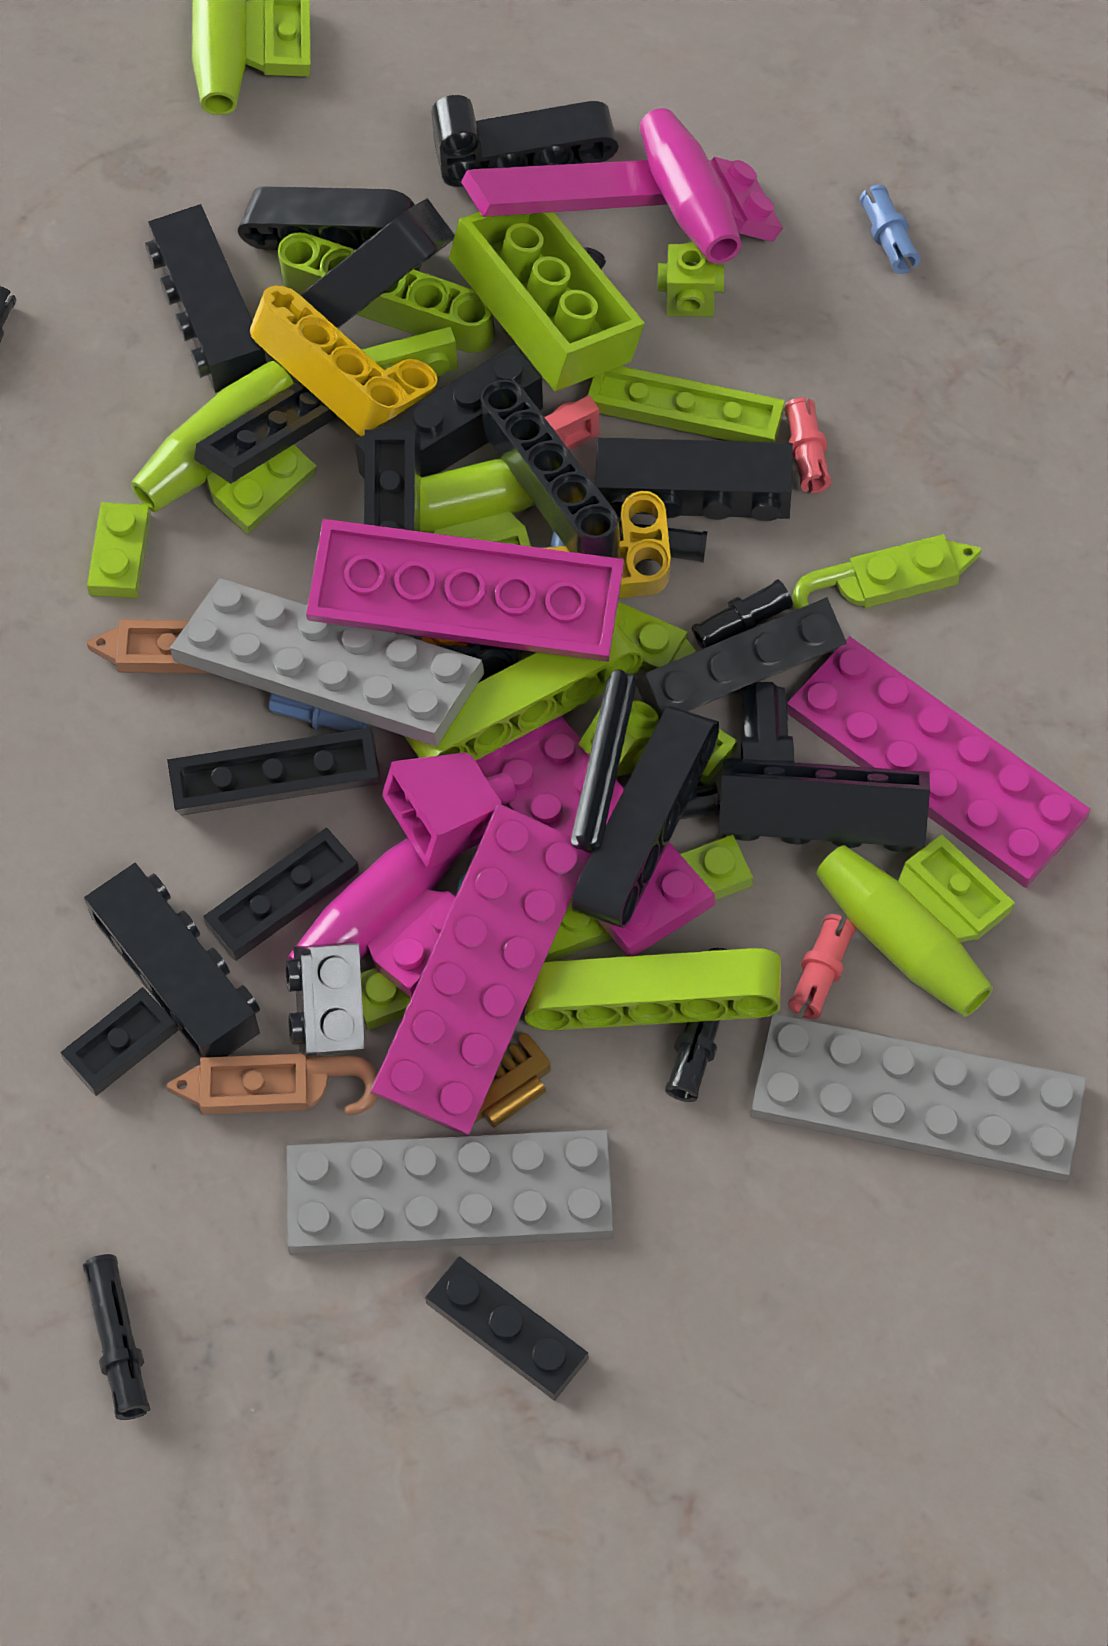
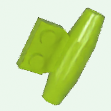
M192 0V65L201 107L204 111L213 115H227L237 108L246 64L263 71L264 75L310 77V0Z
M269 361L216 394L164 440L132 480L130 485L136 497L143 504L149 505L151 511L157 512L207 482L213 503L248 535L316 474L317 466L295 445H292L230 484L194 460L196 444L294 385L292 378L286 370L278 363Z
M502 459L469 465L421 477L420 532L531 547L525 525L513 514L535 504Z
M943 834L939 835L905 862L898 881L845 845L838 847L824 859L816 872L817 877L852 924L906 977L963 1017L971 1015L987 1000L993 991V986L962 946L961 942L971 940L976 942L1011 914L1015 902Z

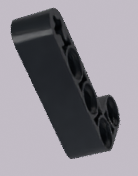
M449 95L436 101L432 106L433 138L444 183L453 187H464L461 181L467 170L601 163L612 158L619 148L609 108L600 101H587L477 121L471 100L466 96Z
M263 186L253 191L237 231L244 242L263 250H278L279 243L286 236L299 232L357 250L386 225L415 204L404 193L391 189ZM422 264L414 268V270L420 271Z
M426 198L395 218L300 296L339 329L414 268L448 245L454 239L455 234L430 200Z

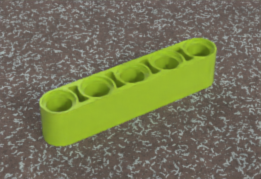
M307 233L290 234L278 246L283 285L301 295L352 254L355 249ZM414 269L356 314L414 335L451 327L456 341V349L468 353H479L488 349L495 337L494 315L473 289Z
M615 621L609 662L536 652L479 682L438 746L404 737L419 758L467 753L477 761L603 694L607 678L612 675L614 670L621 669L625 673L635 675L643 663V656Z
M747 948L544 962L526 1002L525 1021L536 1029L556 1031L769 1017L780 1010L781 957L772 950Z

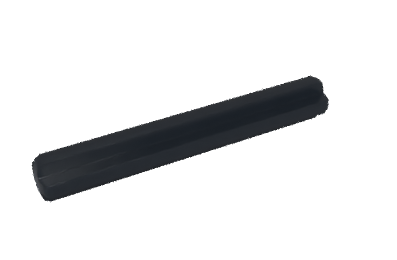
M621 669L614 670L612 675L607 678L571 837L573 847L582 849L587 853H592L594 848L602 844L637 686L635 675L625 673Z

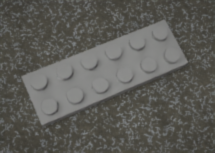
M219 578L170 647L175 662L434 746L439 745L484 675L481 659L394 632L308 621L306 616L307 605L221 578Z
M774 1014L770 1023L751 1109V1117L1067 1183L1071 1171L1087 1077Z
M608 1130L287 1145V1235L289 1254L613 1238Z

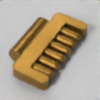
M522 1033L519 1035L520 1048L515 1043L510 1044L508 1047V1051L519 1063L518 1066L505 1051L501 1063L509 1072L506 1073L501 1065H499L495 1074L498 1079L495 1080L493 1078L474 1124L485 1117L488 1123L495 1128L546 1093L540 1078L551 1071L550 1060L529 1034Z

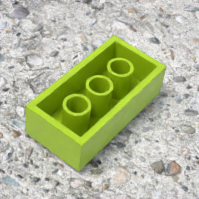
M479 211L459 219L449 260L554 392L632 362L645 325L644 321L555 212L483 217Z

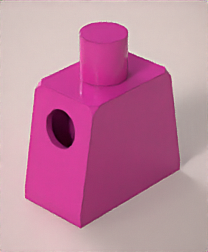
M457 753L392 762L382 797L426 868H430L479 845L497 804L504 805L513 802L516 791L509 774L504 772L485 777L473 756L467 753Z

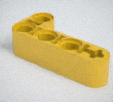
M274 285L268 287L263 292L250 327L251 337L360 436L365 435V430H374L433 394L438 378L435 371L426 363L415 359H407L384 370L291 288Z
M639 491L627 497L621 509L622 541H620V559H624V570L619 599L658 594L665 589L670 577L671 555L664 503L658 495L652 492ZM647 512L655 517L656 522L650 527L640 528L635 526L630 519L636 513ZM566 546L544 548L569 552ZM652 559L658 562L661 569L656 574L647 576L639 573L635 566L641 560Z

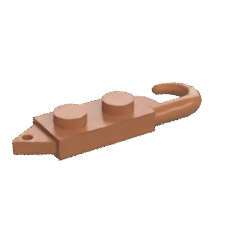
M120 619L119 626L87 641L88 649L115 664L118 672L212 674L173 660L170 647L189 620Z
M303 1054L204 1057L200 1058V1065L167 1083L170 1093L200 1107L202 1115L308 1111V1108L316 1106L323 1099L329 1077L356 1076L361 1078L365 1084L363 1097L358 1102L345 1107L347 1115L363 1113L370 1109L379 1098L369 1093L378 1074L377 1070L367 1060L352 1055L305 1057ZM181 1085H187L185 1089H178Z

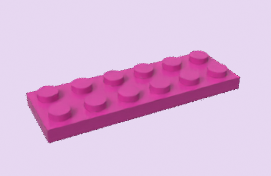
M323 519L306 616L308 621L609 662L624 570V559Z
M849 636L846 639L847 644L839 647L787 702L788 714L859 767L929 772L930 798L928 817L1016 882L1027 888L1088 819L1090 808Z
M562 716L476 761L485 777L505 772L512 778L516 791L515 800L503 806L572 836L590 756L578 744L581 738ZM617 780L615 781L606 824L624 790ZM669 842L629 923L624 928L601 920L598 921L627 956H635L715 906V894Z
M499 803L497 804L369 1092L370 1094L464 1136L470 1134L574 894L578 879L591 853L573 847L571 843L572 836Z

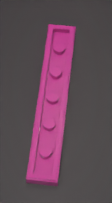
M648 160L467 170L461 181L483 217L668 205L651 173Z

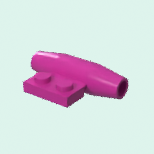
M655 109L644 116L640 122V132L651 173L678 225L708 261L719 264L734 258L742 245L739 234L771 242L776 239L783 227L773 210V203L765 196L756 179L757 174L750 165L741 160L733 162L715 156L712 160H709L700 143L669 109Z
M409 838L405 839L385 852L323 910L296 946L357 942L359 944L360 958L370 952L377 971L409 997H412L456 898L448 891L445 893L434 891V888L460 854L438 865L426 868ZM293 951L288 956V960H294Z

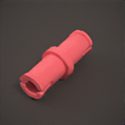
M800 397L789 401L784 407L791 434L788 443H793L792 457L797 462L801 489L803 492L810 490L812 494L820 493L831 485V476L828 473L824 454L827 450L826 436L823 432L819 431L814 401L809 398L806 402L805 397Z
M829 914L825 916L823 926L812 951L806 952L801 962V967L804 971L793 997L789 1000L788 1006L798 1015L802 1005H805L809 998L810 1000L803 1018L818 1019L820 1017L832 983L840 980L844 967L841 961L852 936L855 934L856 927L849 919H846L843 928L838 931L836 936L835 932L842 918L840 915Z

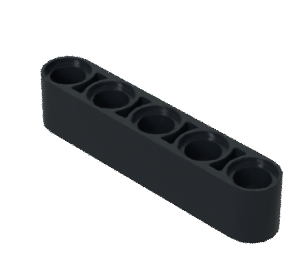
M498 380L485 386L481 392L480 399L486 438L509 467L569 552L620 559L619 521L616 512L525 390L518 383L511 380Z
M668 706L665 709L605 826L602 844L593 849L578 879L572 899V910L574 912L624 928L629 923L712 756L718 739L719 721L672 706Z

